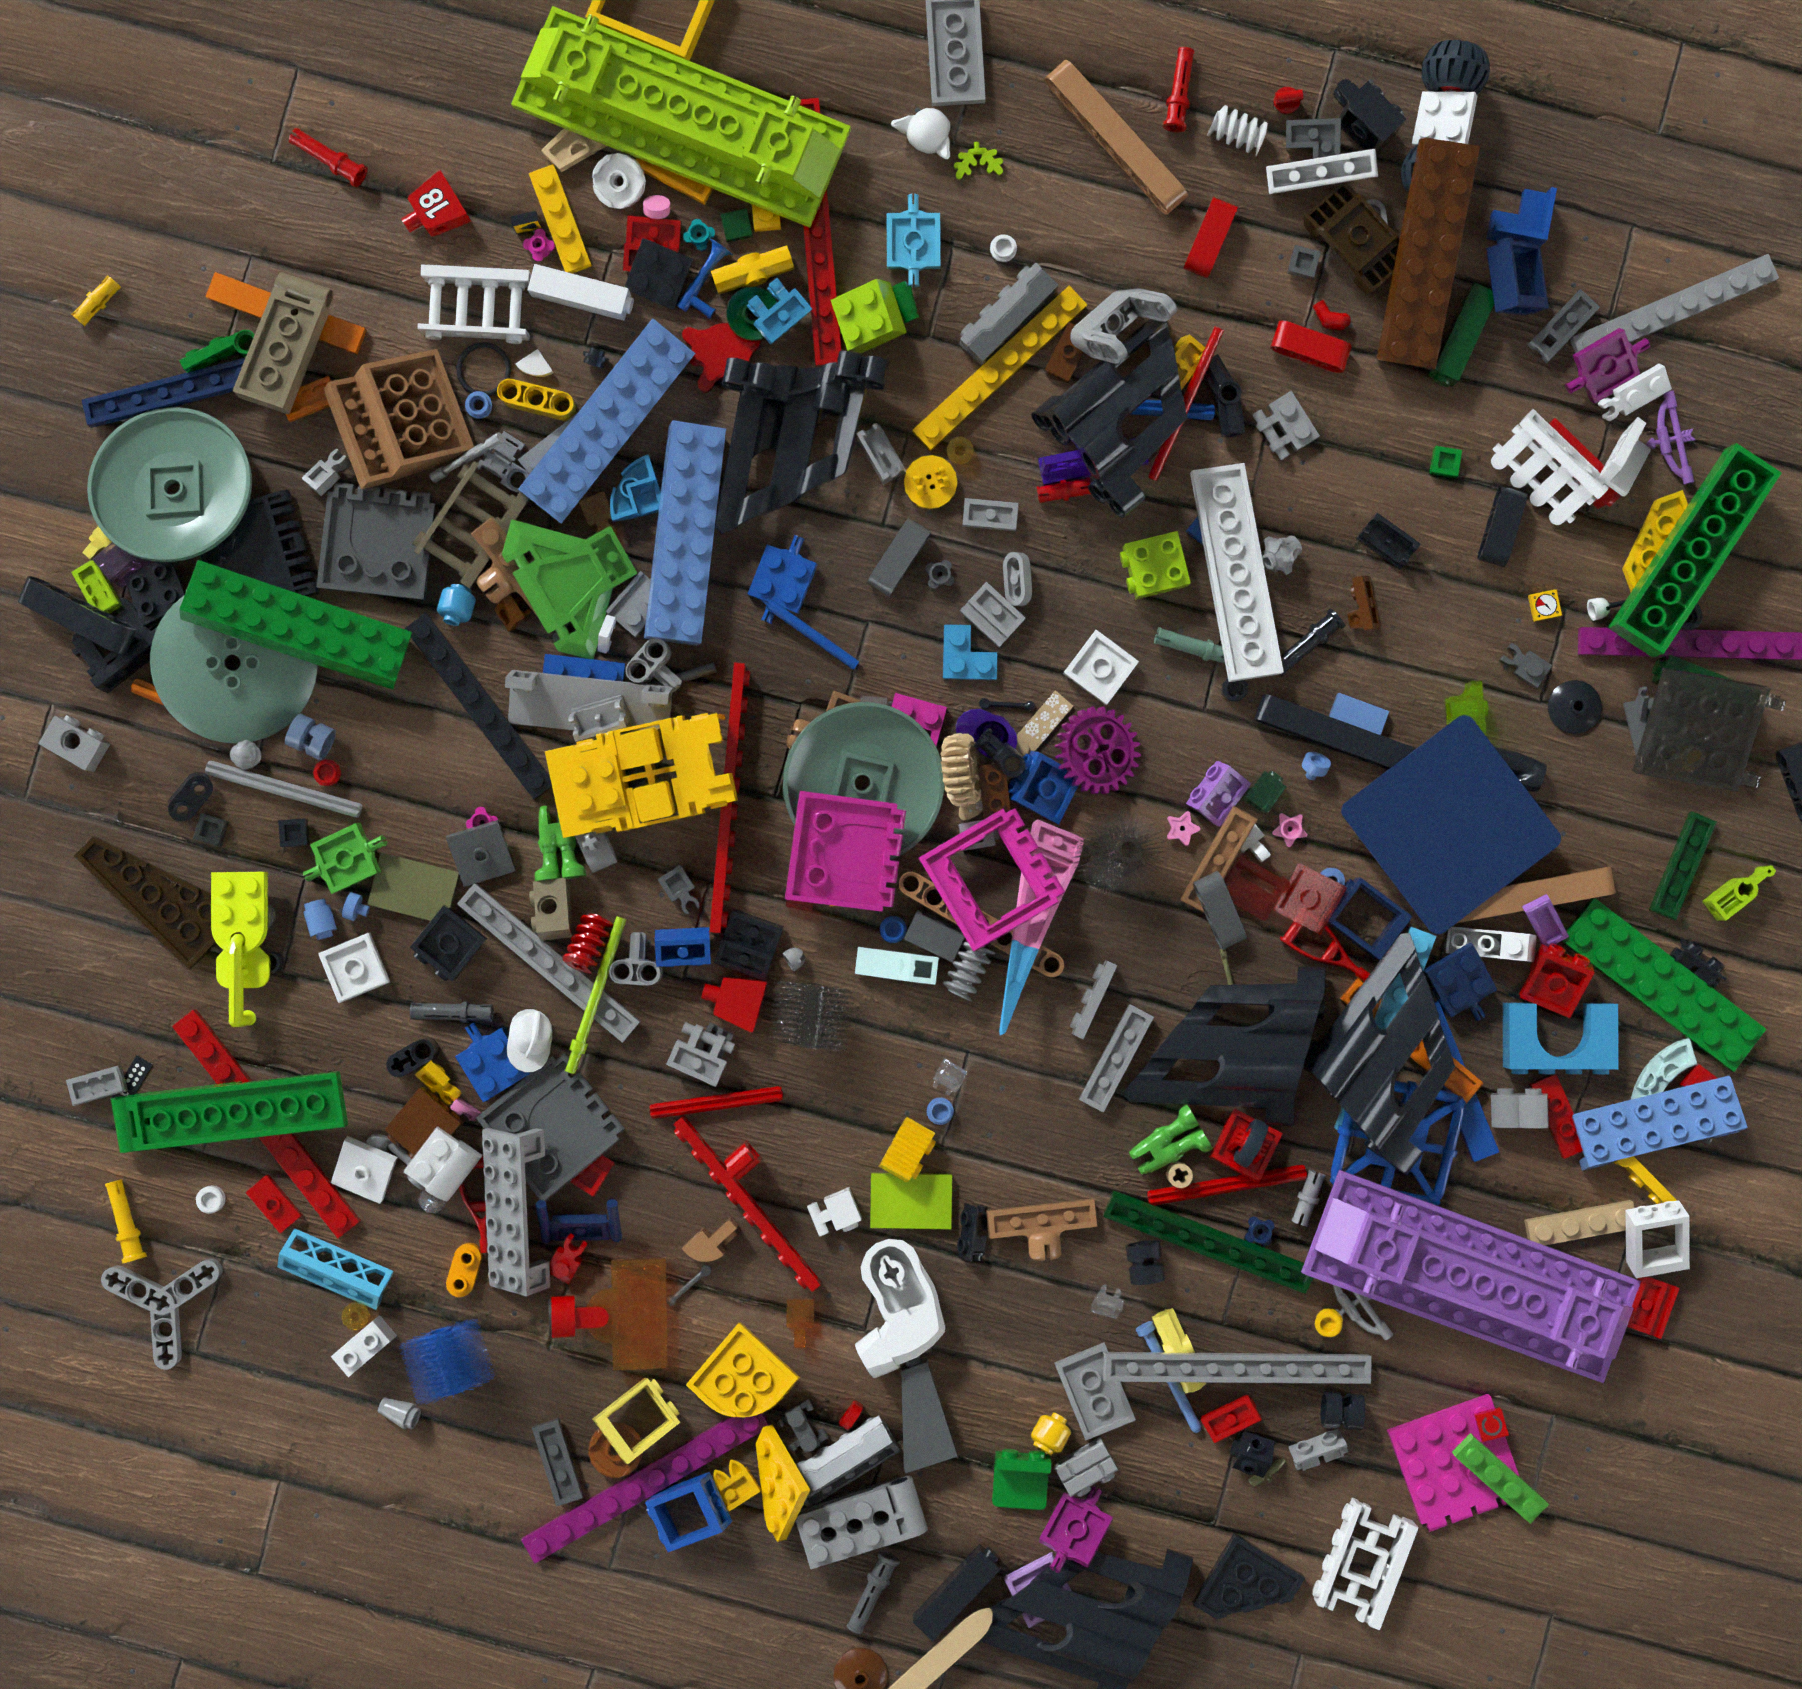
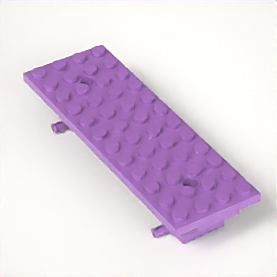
M1342 1170L1338 1171L1301 1271L1303 1274L1601 1383L1605 1381L1612 1359L1616 1358L1634 1308L1632 1305L1641 1281Z

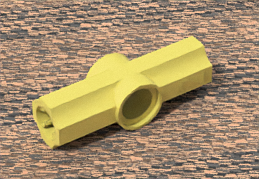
M1173 1308L1165 1309L1152 1317L1156 1330L1163 1342L1162 1347L1165 1353H1195L1187 1334L1183 1332ZM1180 1382L1185 1394L1195 1392L1206 1385V1382Z

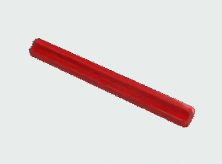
M780 1086L656 1103L650 1105V1115L652 1119L777 1102L783 1099V1091Z

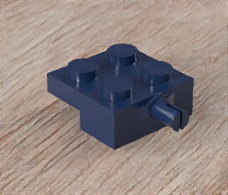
M1469 942L1424 969L1433 987L1432 991L1444 1013L1453 1017L1465 1009H1470L1475 1021L1482 1020L1480 1017L1485 1018L1486 1015L1479 1002L1495 992L1497 988L1472 943Z

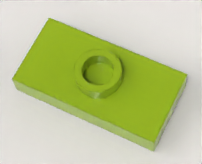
M93 558L71 572L89 604L107 613H111L123 606L97 559Z

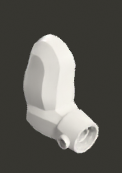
M887 1239L874 1244L866 1252L861 1264L862 1280L876 1298L878 1308L885 1320L881 1329L876 1327L855 1343L856 1350L863 1364L873 1378L899 1369L900 1364L917 1358L932 1347L945 1333L946 1326L935 1286L922 1266L914 1248L903 1240Z

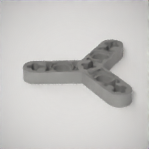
M209 1258L198 1263L164 1287L123 1266L117 1265L104 1271L101 1283L109 1292L150 1311L154 1363L160 1369L167 1370L177 1365L182 1356L179 1306L215 1283L221 1277L223 1268L218 1260ZM212 1266L215 1270L211 1273L212 1276L208 1275L199 1281L196 1276L203 1273L206 1267ZM118 1273V1279L123 1282L128 1281L130 1278L132 1280L127 1286L122 1282L112 1284L113 1278L110 1275ZM183 1279H187L193 1284V1290L190 1294H185L180 1290V1282ZM136 1283H141L146 1287V1295L142 1298L135 1296L133 1293V1287ZM152 1295L159 1299L166 1296L168 1297L166 1302L170 1305L162 1308L160 1307L161 1301L154 1298L148 1302V1299ZM162 1322H168L172 1326L173 1330L170 1336H163L160 1333L159 1326ZM173 1340V1343L167 1346L168 1354H173V1358L167 1363V1359L162 1358V1354L167 1350L166 1344L160 1345V1342L165 1343Z

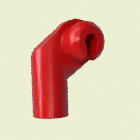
M1324 300L1312 306L1324 328L1340 331L1344 330L1351 323L1349 314L1330 312Z

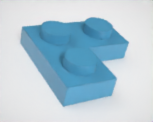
M944 625L943 679L997 680V652H970L971 625Z

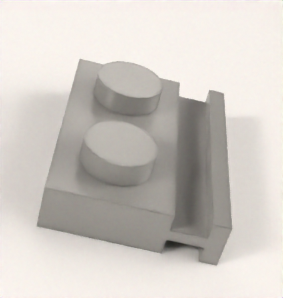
M641 571L606 610V613L616 617V621L635 637L645 628L651 579Z
M987 582L960 610L971 623L998 647L1026 619Z

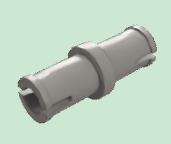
M1310 1169L1303 1190L1298 1193L1299 1202L1291 1220L1298 1224L1301 1214H1304L1301 1225L1306 1227L1309 1226L1315 1204L1318 1205L1320 1199L1317 1197L1323 1180L1326 1175L1319 1172L1314 1183L1316 1171Z

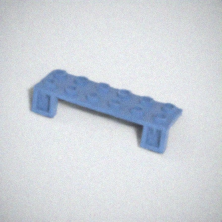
M1730 1076L1572 1115L1585 1156L1579 1160L1582 1171L1605 1166L1617 1160L1710 1137L1714 1139L1738 1133L1748 1128Z

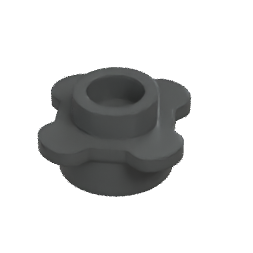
M943 560L942 563L934 564L931 562L926 565L925 570L929 573L930 580L928 585L930 588L936 589L941 585L951 586L954 583V577L951 576L950 571L952 567L950 561ZM941 572L943 575L938 577L937 573Z

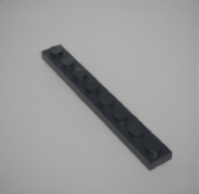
M425 612L404 628L412 632L411 638L533 800H536L552 788L550 774L512 724L508 722L506 716L429 614Z

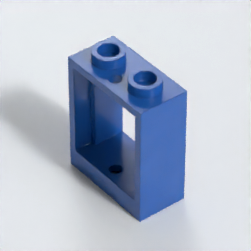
M710 1472L663 1489L645 1502L648 1515L654 1521L659 1539L665 1545L667 1552L719 1534L732 1522ZM694 1492L709 1526L679 1536L665 1502Z

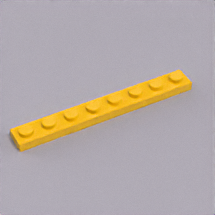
M1069 285L912 430L914 435L931 452L1061 332L1069 322L1087 308L1086 302Z

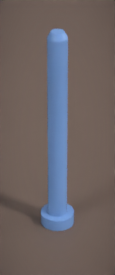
M1152 1321L1136 1328L1138 1336L1144 1337L1151 1352H1163L1153 1332L1156 1327ZM1167 1382L1189 1427L1194 1433L1200 1432L1201 1424L1180 1383Z

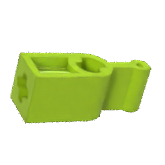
M1772 865L1759 866L1747 878L1730 879L1702 902L1716 921H1726L1757 896V884L1766 877L1773 876L1776 870ZM1739 885L1744 886V894H1739Z

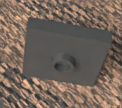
M499 820L446 836L464 887L516 871Z

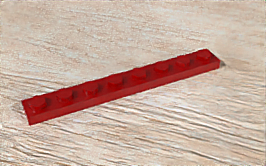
M683 1115L673 1124L676 1127L674 1133L683 1143L688 1141L693 1148L691 1153L700 1164L703 1162L707 1164L711 1169L708 1172L711 1178L718 1185L722 1183L728 1190L726 1195L735 1206L739 1203L745 1210L743 1216L751 1226L757 1225L763 1232L760 1235L763 1241L769 1247L774 1245L779 1251V1260L786 1268L790 1266L797 1273L795 1279L803 1289L808 1287L812 1292L821 1285L820 1278L736 1177L732 1178L727 1173V1166L686 1116Z

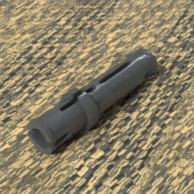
M462 1002L461 1004L411 1003L410 1005L411 1020H457L462 1023H468L469 1021L492 1022L494 1016L493 1004L476 1005Z

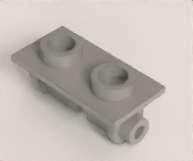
M1339 1429L1325 1432L1322 1435L1300 1441L1288 1447L1294 1459L1293 1462L1296 1470L1302 1469L1303 1471L1320 1465L1318 1458L1320 1456H1323L1325 1462L1344 1457V1453L1348 1452V1446Z

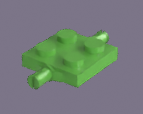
M361 823L348 826L310 844L315 855L316 866L304 871L303 876H307L305 877L307 882L321 876L326 881L331 894L340 892L381 873L374 851L387 846V841H383L386 838L380 835L370 841L366 837Z

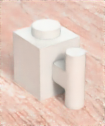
M850 1187L826 1196L824 1202L827 1209L820 1211L817 1202L807 1205L819 1236L829 1233L825 1222L832 1220L836 1231L843 1229V1232H847L858 1227L857 1222L862 1219Z

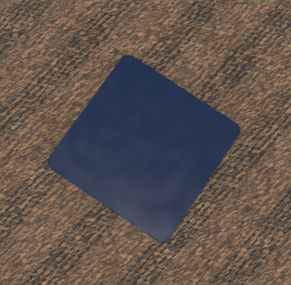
M1467 715L1457 717L1346 801L1341 808L1343 818L1428 930L1434 934H1442L1554 850L1561 842V835L1476 722Z

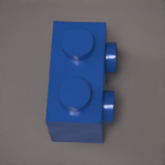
M709 927L655 930L656 967L711 964Z

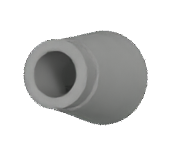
M383 1398L378 1407V1413L402 1429L409 1428L412 1430L419 1420L421 1409L417 1408L414 1403Z

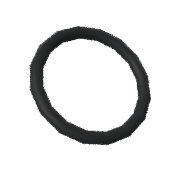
M488 342L474 343L467 347L459 356L456 366L457 379L470 394L478 390L470 387L464 380L462 365L466 356L477 348L486 347L498 352L502 356L506 367L503 380L510 379V359L505 351L496 344ZM497 387L481 392L486 393L488 396H493L497 393Z

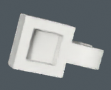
M1256 824L1240 851L1243 853L1249 848L1261 863L1271 854L1258 841L1265 835Z

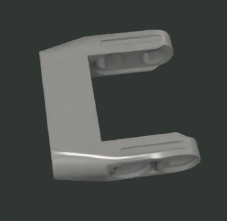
M1140 288L1115 291L1074 326L1070 339L1076 348L1090 357L1119 364L1128 356L1125 346L1116 337L1138 316L1165 322L1177 313V307L1174 301L1163 293Z

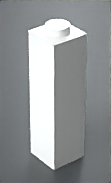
M534 264L528 286V291L532 297L625 321L626 313H631L634 298H631L628 288Z

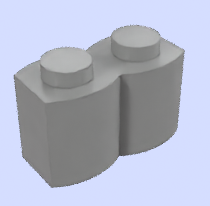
M1497 1088V1093L1491 1094L1492 1127L1548 1128V1094L1542 1093L1540 1088H1526L1525 1093H1514L1513 1088Z

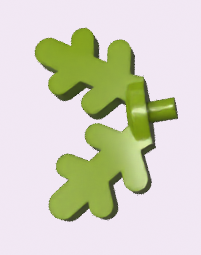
M974 142V149H968V153L960 152L958 154V158L963 161L954 163V168L958 169L955 176L960 180L964 174L967 176L971 175L969 164L973 167L977 165L974 155L982 156L979 162L981 166H984L986 162L988 163L987 173L990 174L994 171L1000 176L1003 173V169L1000 166L1003 163V159L993 158L997 154L996 149L987 151L986 148H979V142Z

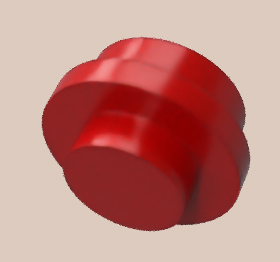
M325 759L316 764L313 775L316 782L320 785L333 786L341 777V769L335 761Z

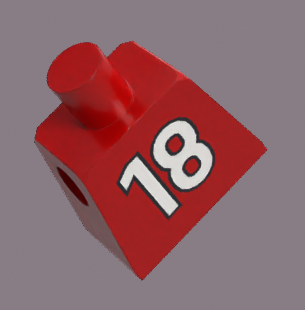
M441 170L437 171L408 196L407 199L414 211L401 218L409 233L424 225L430 236L439 235L471 222Z

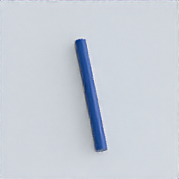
M772 599L765 607L854 670L859 663L856 658Z

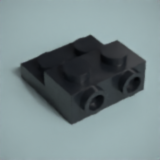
M443 905L410 948L415 951L413 956L423 964L428 962L436 968L434 973L444 981L448 979L454 981L471 962L472 957L488 938L448 906Z

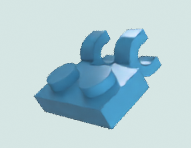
M778 278L773 280L767 288L770 294L779 301L768 310L760 298L755 295L748 301L747 305L749 310L758 317L754 322V326L770 345L812 311L811 306L796 288L788 292Z

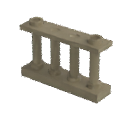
M475 461L471 465L465 463L457 475L461 480L427 532L420 531L412 543L416 546L413 551L419 555L424 548L459 572L458 575L462 577L459 582L468 588L472 586L490 557L471 534L444 516L453 503L482 523L492 516L459 494L467 481L504 505L503 508L507 511L501 519L493 517V519L505 533L509 529L511 519L515 520L529 500L521 492L517 496L513 494L509 496L474 471L479 465ZM437 526L474 549L473 552L477 556L472 563L468 561L464 563L429 539Z

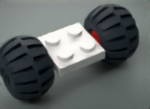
M1461 40L1441 41L1432 46L1422 63V80L1429 92H1422L1412 140L1414 147L1406 155L1401 166V180L1404 189L1408 193L1414 163L1416 162L1419 139L1432 138L1464 144L1469 142L1477 95L1485 87L1490 75V62L1487 53L1483 48L1474 43Z

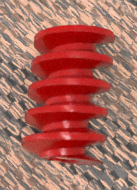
M588 913L580 917L581 924L577 925L575 929L577 934L571 937L573 944L567 946L569 953L564 954L562 960L575 970L591 974L592 972L587 967L597 966V963L591 959L592 956L601 957L602 955L596 947L606 946L600 938L610 937V934L604 929L605 927L613 928L614 924L600 915Z

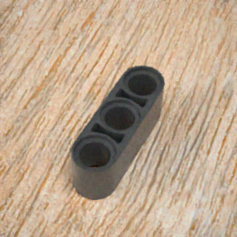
M908 518L873 570L867 583L890 597L932 532Z
M1216 871L1193 882V887L1219 947L1224 950L1247 939L1241 920L1220 873Z

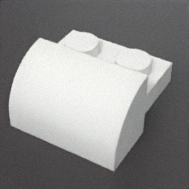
M437 1126L404 1169V1173L426 1188L425 1191L441 1200L449 1201L481 1159L482 1155L462 1140H456Z

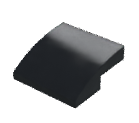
M733 909L714 963L765 981L784 926Z

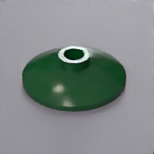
M747 287L736 292L729 300L726 310L727 322L732 331L739 337L751 341L762 340L765 337L754 326L756 320L752 321L748 318V315L752 313L747 307L748 301L757 295L768 310L777 303L776 299L768 291L759 287Z

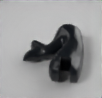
M1495 747L1527 791L1537 792L1540 790L1546 774L1547 764L1522 753Z

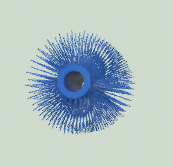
M465 1322L463 1325L459 1323L455 1326L440 1327L429 1333H421L426 1334L424 1335L425 1337L417 1336L420 1338H416L417 1340L412 1339L414 1342L410 1341L411 1343L407 1342L409 1345L406 1348H409L410 1350L408 1351L411 1352L409 1354L414 1356L412 1360L415 1362L411 1361L414 1363L412 1365L417 1367L415 1369L418 1370L415 1371L423 1377L421 1379L415 1378L421 1380L418 1382L426 1388L424 1389L426 1390L424 1392L427 1393L425 1395L430 1396L432 1399L451 1395L454 1398L455 1394L463 1393L465 1390H474L468 1388L477 1387L473 1386L477 1385L476 1383L482 1384L478 1380L483 1382L480 1379L484 1380L483 1378L485 1377L481 1376L484 1375L481 1373L483 1371L477 1368L481 1369L480 1367H484L478 1365L481 1363L478 1362L480 1358L476 1355L480 1353L475 1351L477 1347L473 1345L477 1342L472 1340L474 1339L472 1337L475 1336L470 1334L474 1332L472 1330H475L470 1327L472 1325Z

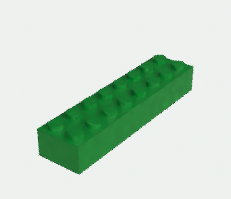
M1738 443L1724 449L1608 629L1652 658L1663 655L1782 472Z
M200 560L196 563L179 609L181 620L394 690L412 632Z

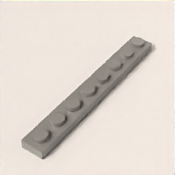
M1766 254L1570 338V342L1574 352L1577 353L1618 328L1624 329L1628 341L1632 342L1779 279V276L1769 254Z
M474 883L457 904L585 1011L594 982L583 972L575 970L564 963L562 960L563 956L546 941H541L539 936L533 933L527 925L477 883ZM603 990L594 1019L623 1043L641 1021Z

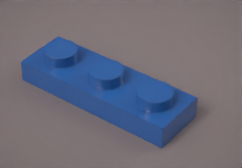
M545 654L543 673L621 682H624L626 670L625 663Z

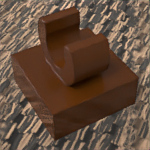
M510 595L503 598L494 609L508 632L516 629L531 612L530 609L520 611L517 605L521 604L524 600L522 597L513 599Z

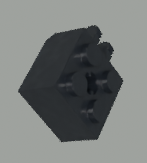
M1345 78L1339 81L1334 90V98L1344 108L1339 116L1341 118V129L1363 150L1375 149L1377 155L1396 136L1406 121L1402 109L1396 104H1391L1384 97L1383 91L1378 86L1372 85L1369 81L1359 89L1349 79Z

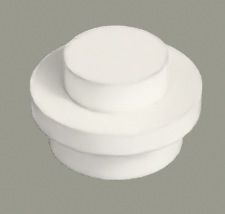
M999 235L992 240L990 252L995 260L1008 262L1016 255L1017 245L1012 237Z

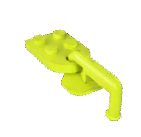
M211 872V931L214 940L223 949L216 959V978L221 986L229 988V1024L232 1027L250 1026L256 1022V1015L250 1010L244 1011L243 988L263 987L270 978V958L259 947L263 943L268 931V872Z

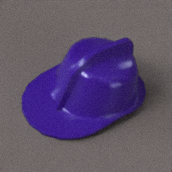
M971 709L964 712L958 718L956 734H969L974 738V742H976L979 737L983 738L981 735L984 734V731L991 728L993 730L992 734L1003 743L1007 742L1016 749L1018 744L1017 734L1004 717L994 715L982 709ZM978 748V749H977L980 753H982V754L985 755L986 757L991 758V757H990L986 752H984L981 748Z

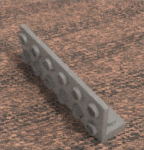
M511 670L505 679V688H510L508 722L511 724L575 730L573 723H569L568 720L571 709L621 694L631 718L627 727L671 718L673 687Z
M486 1128L482 1130L489 1285L523 1296H529L550 1288L549 1261L541 1259L529 1264L525 1163L545 1156L544 1130L535 1128L519 1134H512Z

